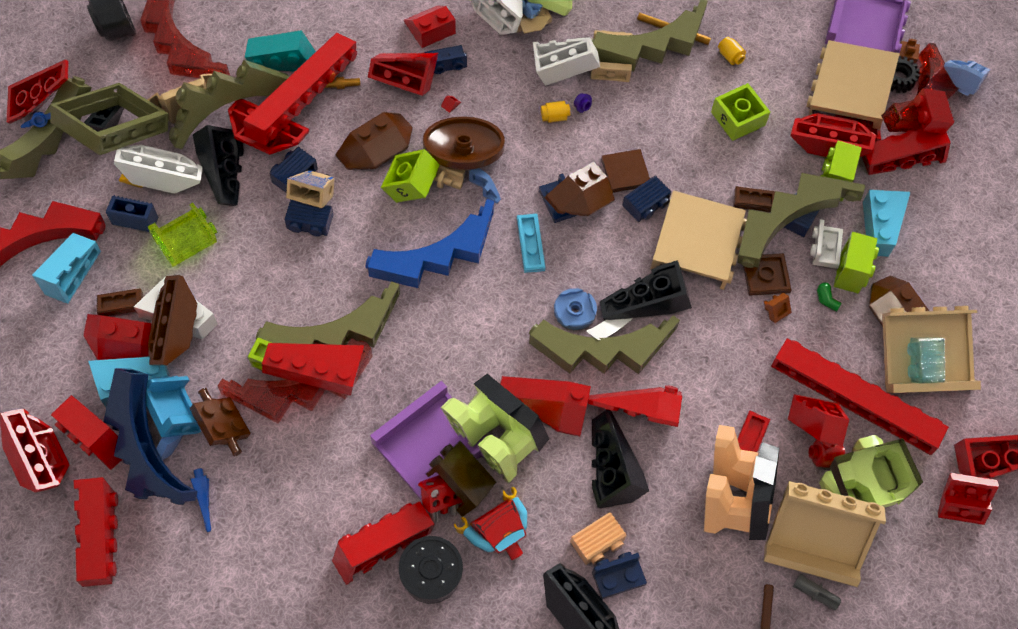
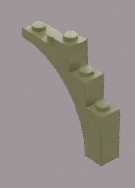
M243 60L242 65L237 69L236 78L213 71L212 76L207 80L206 89L183 82L182 87L176 93V101L181 109L177 112L174 127L170 129L169 140L175 148L183 149L190 134L212 112L225 104L242 98L270 96L289 76L280 71Z

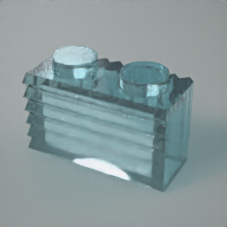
M933 336L910 338L907 351L909 356H911V365L908 366V376L911 378V382H945L944 338Z

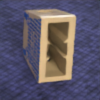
M305 171L287 178L286 198L323 208L333 197L335 179L328 174L314 171Z

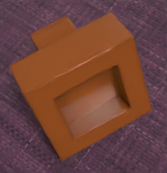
M909 38L908 42H900L902 44L899 54L901 59L907 57V61L913 60V63H917L920 44H916L917 40Z
M785 293L779 296H772L773 299L769 302L764 301V307L769 313V319L774 323L792 313L789 296Z

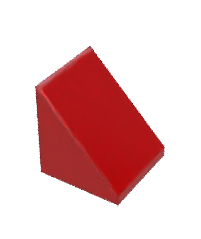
M446 96L441 107L450 113L461 102L454 96Z

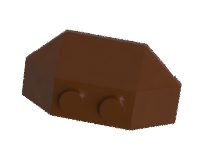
M382 112L350 132L335 156L347 170L376 169L395 157V155L408 149L413 127L399 113Z
M594 162L568 175L544 197L557 213L564 214L566 212L579 216H590L615 200L608 177Z
M181 275L166 276L164 285L156 299L148 340L149 365L167 366L190 348L193 338L194 321L197 316V302L184 277Z
M888 276L872 284L868 307L882 327V313H890L891 308H904V312H912L911 308L925 307V311H929L907 281Z

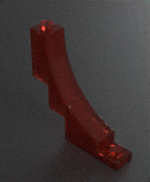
M147 0L140 21L144 32L155 33L153 42L157 53L169 55L166 63L170 74L200 78L202 74H213V71H217L230 76L227 64L213 62L209 52L193 45L177 29L173 21L175 0Z
M929 43L919 53V60L922 66L919 68L920 76L918 78L917 95L925 88L946 91V98L949 99L958 88L945 70V62L936 44ZM914 99L902 103H893L881 115L889 132H907L922 128L921 123L918 121L919 114L917 107L914 106Z
M352 338L347 345H364L363 355L355 380L356 383L373 356L368 343ZM222 378L217 385L222 395L231 397L235 402L276 423L280 422L292 402L313 411L326 389L287 379L265 381L248 378L242 387L233 380L228 382ZM330 391L343 399H346L348 396L346 394Z

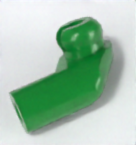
M821 283L817 288L819 302L837 312L842 303L832 298L829 283Z

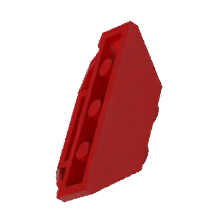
M242 98L236 100L228 108L234 139L269 155L299 145L309 133L308 128L290 121L288 126L283 128L274 140H271L264 146L244 136V119L258 105Z
M819 113L796 118L790 135L807 153L827 157L830 147L834 148L837 140L862 147L860 157L872 153L876 134L870 132L859 121Z
M87 314L83 336L97 360L149 357L148 340L152 323Z
M25 409L0 413L2 448L19 485L35 493L58 487L70 464L52 427L40 419L29 415V412Z

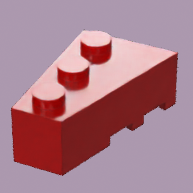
M380 53L371 58L368 78L423 96L430 91L438 53Z
M794 394L788 415L789 421L818 441H821L822 445L832 448L836 445L843 446L850 419L838 403Z
M72 395L51 414L57 421L54 425L63 434L68 431L69 434L66 436L76 445L81 443L79 447L89 457L92 454L95 455L110 470L123 460L114 456L118 435Z

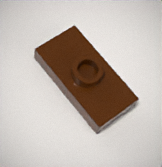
M736 186L734 189L733 207L771 212L775 191Z
M141 288L97 295V315L112 316L136 312L134 306L143 298Z

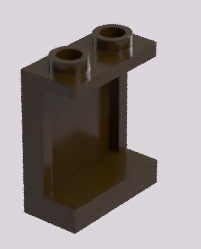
M458 441L453 446L450 443L439 452L442 456L438 455L429 463L431 468L425 474L430 477L434 473H438L462 500L456 511L463 517L481 503L497 482L461 441Z

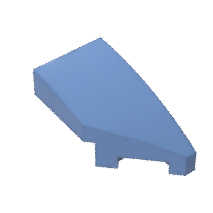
M522 0V10L526 17L533 19L539 15L543 5Z
M480 168L469 170V181L483 188V197L493 200L498 204L501 198L491 177Z
M183 435L164 437L160 440L156 449L162 460L168 458L174 452Z

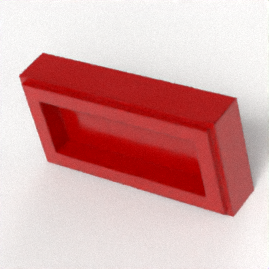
M749 411L737 438L740 450L757 452L771 419Z

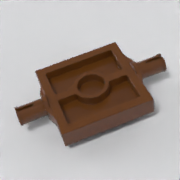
M207 388L200 389L198 394L203 402L193 403L189 409L210 446L218 444L227 445L234 457L240 455L242 450L237 441L248 438L251 432L231 397L214 399Z

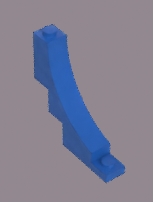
M486 199L485 206L480 207L478 216L470 214L464 223L453 233L429 246L408 251L374 249L372 256H368L365 266L368 269L369 277L419 288L424 270L449 276L454 258L479 264L493 217L495 201Z

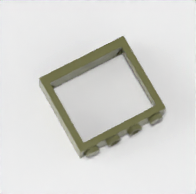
M121 83L50 104L51 123L98 155L106 154L168 131V113ZM116 105H120L139 117L99 132L77 119Z

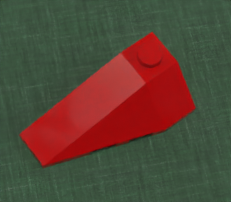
M65 59L8 86L7 123L11 124L41 108L68 80L69 61Z
M502 376L500 384L534 411L542 422L551 426L557 432L580 437L591 386L569 381Z
M665 385V388L656 387L589 395L588 404L612 411H619V408L624 409L623 412L635 417L643 414L648 417V421L678 427L682 392L678 391V388Z

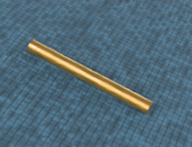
M639 13L637 20L659 28L670 24L643 13ZM697 33L695 41L709 45L711 40L710 37Z

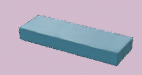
M538 214L517 215L524 273L545 271Z

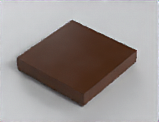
M641 149L601 156L605 175L608 177L613 193L636 189L650 179Z
M784 253L763 254L759 267L748 268L743 266L749 296L791 293L792 289Z

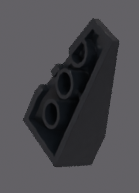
M206 125L193 134L196 155L217 203L236 206L238 205L240 188L237 174L242 171V166L239 165V157H242L244 154L243 142L234 139L232 129Z
M606 409L592 419V446L596 447V459L592 460V467L596 468V479L592 480V490L597 507L600 509L633 503L649 492L641 466L612 411Z

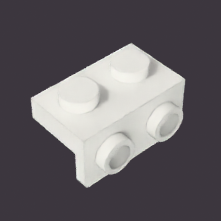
M820 219L818 226H814L812 238L815 239V244H812L810 256H813L812 265L838 269L843 229L824 226L825 220Z

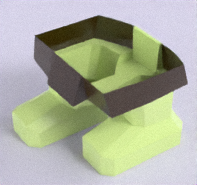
M872 435L858 439L852 448V452L835 457L830 466L831 470L825 472L819 482L821 489L853 498L856 496L858 500L888 507L897 503L899 505L923 483V480L903 438L883 443L881 438Z

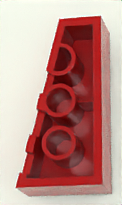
M923 128L909 130L904 134L891 135L883 140L876 141L872 153L862 156L868 175L891 172L896 167L909 169L919 163H922V166L931 165V161L937 160L941 164L947 162L951 142L947 132L945 134L927 133V131H923Z
M268 343L262 361V373L351 396L363 355L364 345Z
M103 477L73 480L74 489L79 490V500L74 501V511H77V517L80 520V524L75 526L76 540L80 543V547L75 549L76 581L82 587L112 584V578L117 573L115 561L113 562V553L117 552V540L114 538V529L118 527V519L114 515V507L118 506V494Z

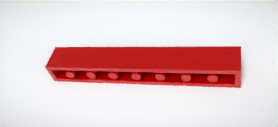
M336 32L244 119V136L264 146L271 140H274L277 134L283 128H286L289 122L295 116H298L301 110L306 105H309L315 96L322 93L324 88L329 83H332L335 77L340 72H343L351 61L353 62L356 59L357 42Z
M788 338L785 340L771 365L772 368L838 403L896 437L903 438L905 442L929 455H932L939 448L949 428L941 420L930 417L918 407L908 405L898 396L888 394L879 386L868 383L861 379L859 375L848 372L841 368L839 364L828 361L819 353L806 349L795 340Z

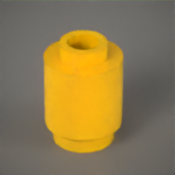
M726 37L719 43L718 49L720 54L731 65H739L745 60L746 51L735 39Z
M565 101L549 102L541 106L543 122L566 121L567 116L571 115L570 106Z

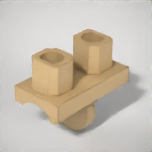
M440 165L433 181H436L437 187L441 189L445 184L461 190L465 170L452 169Z

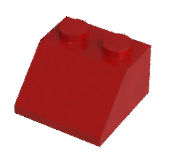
M437 5L404 19V23L421 48L456 34V19L447 6Z

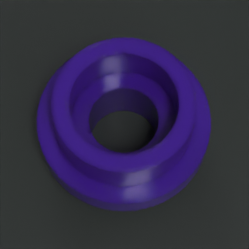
M581 93L574 100V107L580 113L589 110L592 105V97L589 94Z

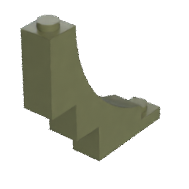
M700 0L698 6L694 5L693 11L685 10L670 24L649 33L612 35L597 31L595 39L591 38L598 51L599 61L632 64V71L634 72L640 57L662 64L667 49L690 56L708 1Z
M73 76L68 78L58 89L51 104L91 92L92 87L85 84V80L80 77ZM50 105L44 114L50 113ZM49 119L44 127H36L34 125L14 143L0 149V179L34 177L41 156L57 152L64 131L53 125L51 119Z
M801 173L797 195L775 191L771 213L749 209L738 263L748 268L759 267L766 247L773 237L787 224L813 211L836 208L840 198H845L847 201L852 202L861 201L865 185Z
M391 281L389 287L383 290L381 298L371 296L356 310L325 324L292 327L266 321L263 328L260 327L257 331L256 339L261 338L271 343L347 345L349 340L352 339L374 348L400 295V286Z
M672 315L668 321L664 320L658 328L650 323L629 334L599 338L601 340H597L595 337H585L569 333L543 319L539 325L535 324L529 331V344L569 374L583 359L603 374L607 372L617 359L639 374L675 332L680 320Z

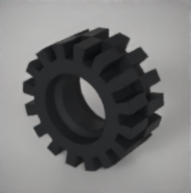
M899 56L895 71L905 74L907 78H900L894 74L890 91L893 92L896 89V93H900L901 90L903 93H906L907 90L911 91L920 76V69H917V64L913 65V60L907 61V57L901 59V56Z

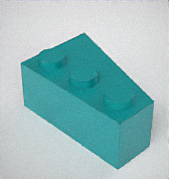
M300 30L248 38L245 59L277 71L295 72L316 51L303 31Z

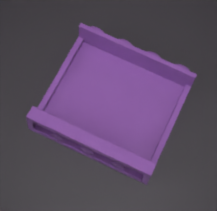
M835 0L824 44L831 40L900 53L902 44L899 41L902 40L905 29H902V27L905 26L908 18L905 12H908L911 1Z
M442 380L370 435L372 444L421 501V488L418 486V483L439 475L434 473L428 477L425 473L431 468L429 463L438 455L442 456L439 452L450 443L453 446L458 441H461L476 459H479L481 456L484 458L478 444L486 435L472 447L468 444L466 437L463 438L461 435H457L444 415L441 407L452 397L447 392V386Z

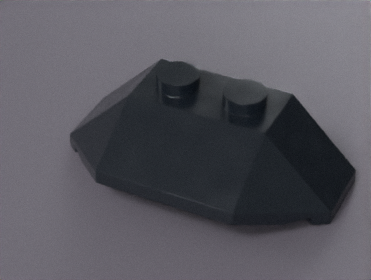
M561 563L543 574L546 606L564 629H619L614 613L584 577L572 570L566 569Z

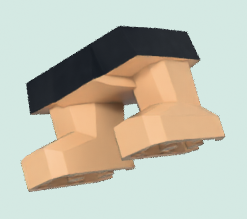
M719 425L715 441L713 474H710L706 492L704 532L716 534L724 528L749 532V540H766L777 478L779 447L762 443L759 453L740 450L734 427ZM730 485L746 491V497L733 496Z

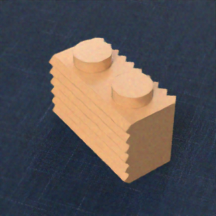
M609 512L571 536L570 543L585 565L591 562L594 565L605 557L604 553L609 550L615 552L624 545L623 541L626 538V533L612 513Z

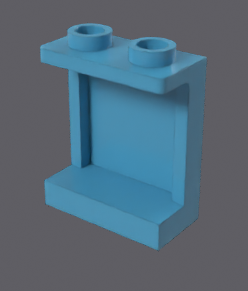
M188 376L154 377L147 382L146 406L161 438L198 434L201 432L198 423L189 409L192 403L185 390V386L190 381Z

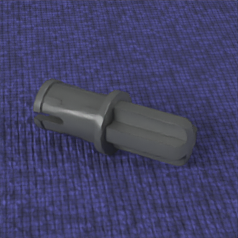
M802 574L797 577L793 585L794 588L810 596L812 601L817 600L832 610H836L841 603V599L824 589L821 583L818 585Z

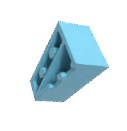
M72 233L32 276L46 296L68 304L101 250L96 241Z

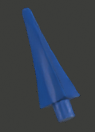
M199 468L193 470L194 478L190 480L194 490L198 491L197 500L202 512L205 529L207 532H210L209 478H207V475L204 476L203 469Z

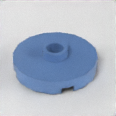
M579 288L563 291L554 303V316L557 321L565 328L571 330H581L588 327L594 321L597 313V304L593 296ZM576 308L579 311L575 313L571 309Z

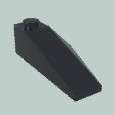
M678 260L655 267L651 270L652 273L642 279L640 277L637 278L631 286L626 289L621 288L601 300L600 306L604 321L668 315L691 309L689 294Z

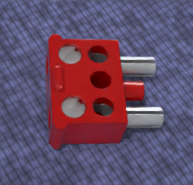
M440 475L418 483V486L421 488L422 505L430 513V518L434 523L438 522V511L441 514H447L448 507H450L452 515L459 514L456 509L462 500Z

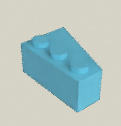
M869 190L863 200L865 231L867 236L878 238L876 247H879V252L877 256L889 257L896 246L910 192Z
M150 357L88 361L100 400L105 407H107L115 368L135 369L149 374L148 380L154 377H170L167 366L149 365Z

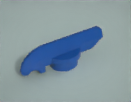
M36 112L33 114L32 120L23 123L20 127L26 128L33 125L44 127L48 120L51 119V114Z

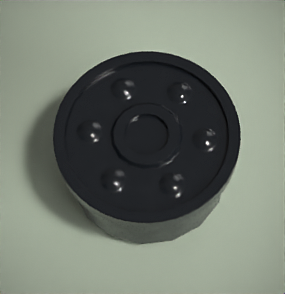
M88 0V12L101 37H105L107 41H113L129 34L131 36L136 35L135 27L123 0Z
M425 536L416 539L405 548L400 557L398 568L400 580L408 593L417 601L426 604L440 603L451 597L461 581L463 573L461 555L457 548L444 538Z

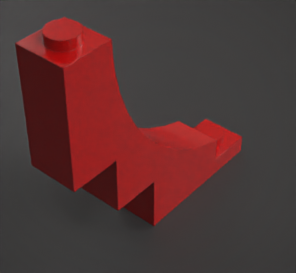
M55 201L51 202L44 218L19 212L10 230L0 227V267L18 253L32 246L51 240L68 238L72 233L97 241L99 235L105 231V222L98 212Z

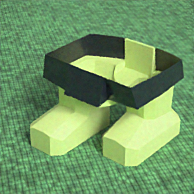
M486 374L474 383L478 393L468 405L455 398H450L441 409L452 429L457 435H461L463 438L466 437L468 444L472 447L495 427L500 426L505 430L500 438L493 435L486 436L478 444V447L487 464L500 475L503 474L504 480L510 483L517 475V464L533 450L539 452L548 442L549 437L540 417L489 374Z

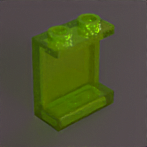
M193 202L189 204L191 208L189 212L160 228H158L156 223L147 226L152 238L172 267L217 242L215 234L218 232L212 222L207 223L205 220L207 216L201 207L197 208Z

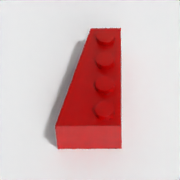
M1018 435L966 438L954 444L959 474L994 479L1018 470Z
M420 501L413 505L408 503L399 512L393 515L392 513L386 514L378 523L374 525L369 523L363 526L358 533L352 536L347 534L340 538L332 562L347 585L354 581L352 577L362 570L363 574L372 570V567L377 564L379 559L386 561L393 557L399 551L398 548L400 546L404 550L416 539L429 535L435 524Z

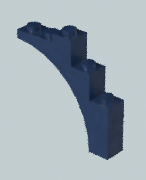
M115 368L103 422L111 425L113 430L119 431L114 456L123 459L124 464L130 465L125 490L133 493L134 497L138 499H148L149 496L167 497L171 499V503L177 505H184L188 501H196L198 491L185 485L171 473L154 445L146 413V389L149 374L132 368Z

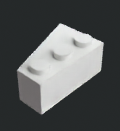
M590 37L567 39L566 42L558 43L555 40L549 41L546 44L533 42L536 72L545 86L600 67L598 51Z
M165 277L134 306L140 318L152 321L156 299L164 285ZM196 300L197 316L194 321L192 334L193 337L203 340L218 323L214 314Z

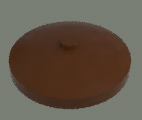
M451 117L432 124L423 135V149L439 165L452 169L470 170L488 166L502 156L505 148V137L502 131L493 123L475 117Z

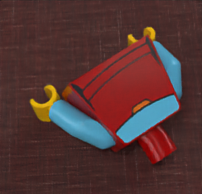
M511 487L513 495L508 496L503 490L504 501L470 522V527L464 517H461V520L465 525L457 527L454 523V527L459 534H463L474 546L486 552L498 554L506 550L510 559L514 560L523 554L517 542L526 536L527 510L521 500L516 497V488Z

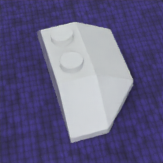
M469 0L474 11L500 35L517 32L523 17L522 0Z
M144 145L122 147L116 151L114 165L134 185L175 194L200 184L202 166L195 164L191 159L182 154Z

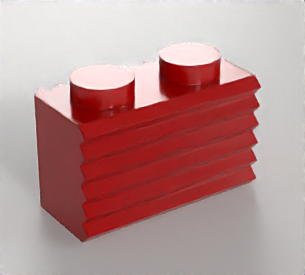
M923 88L915 96L914 106L917 107L918 121L921 123L924 132L945 134L954 124L955 120H953L951 107H949L950 104H948L949 101L946 98V91Z

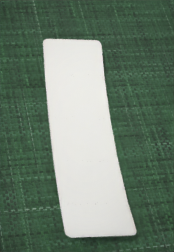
M633 318L605 320L586 331L597 340H601L599 338L610 336Z

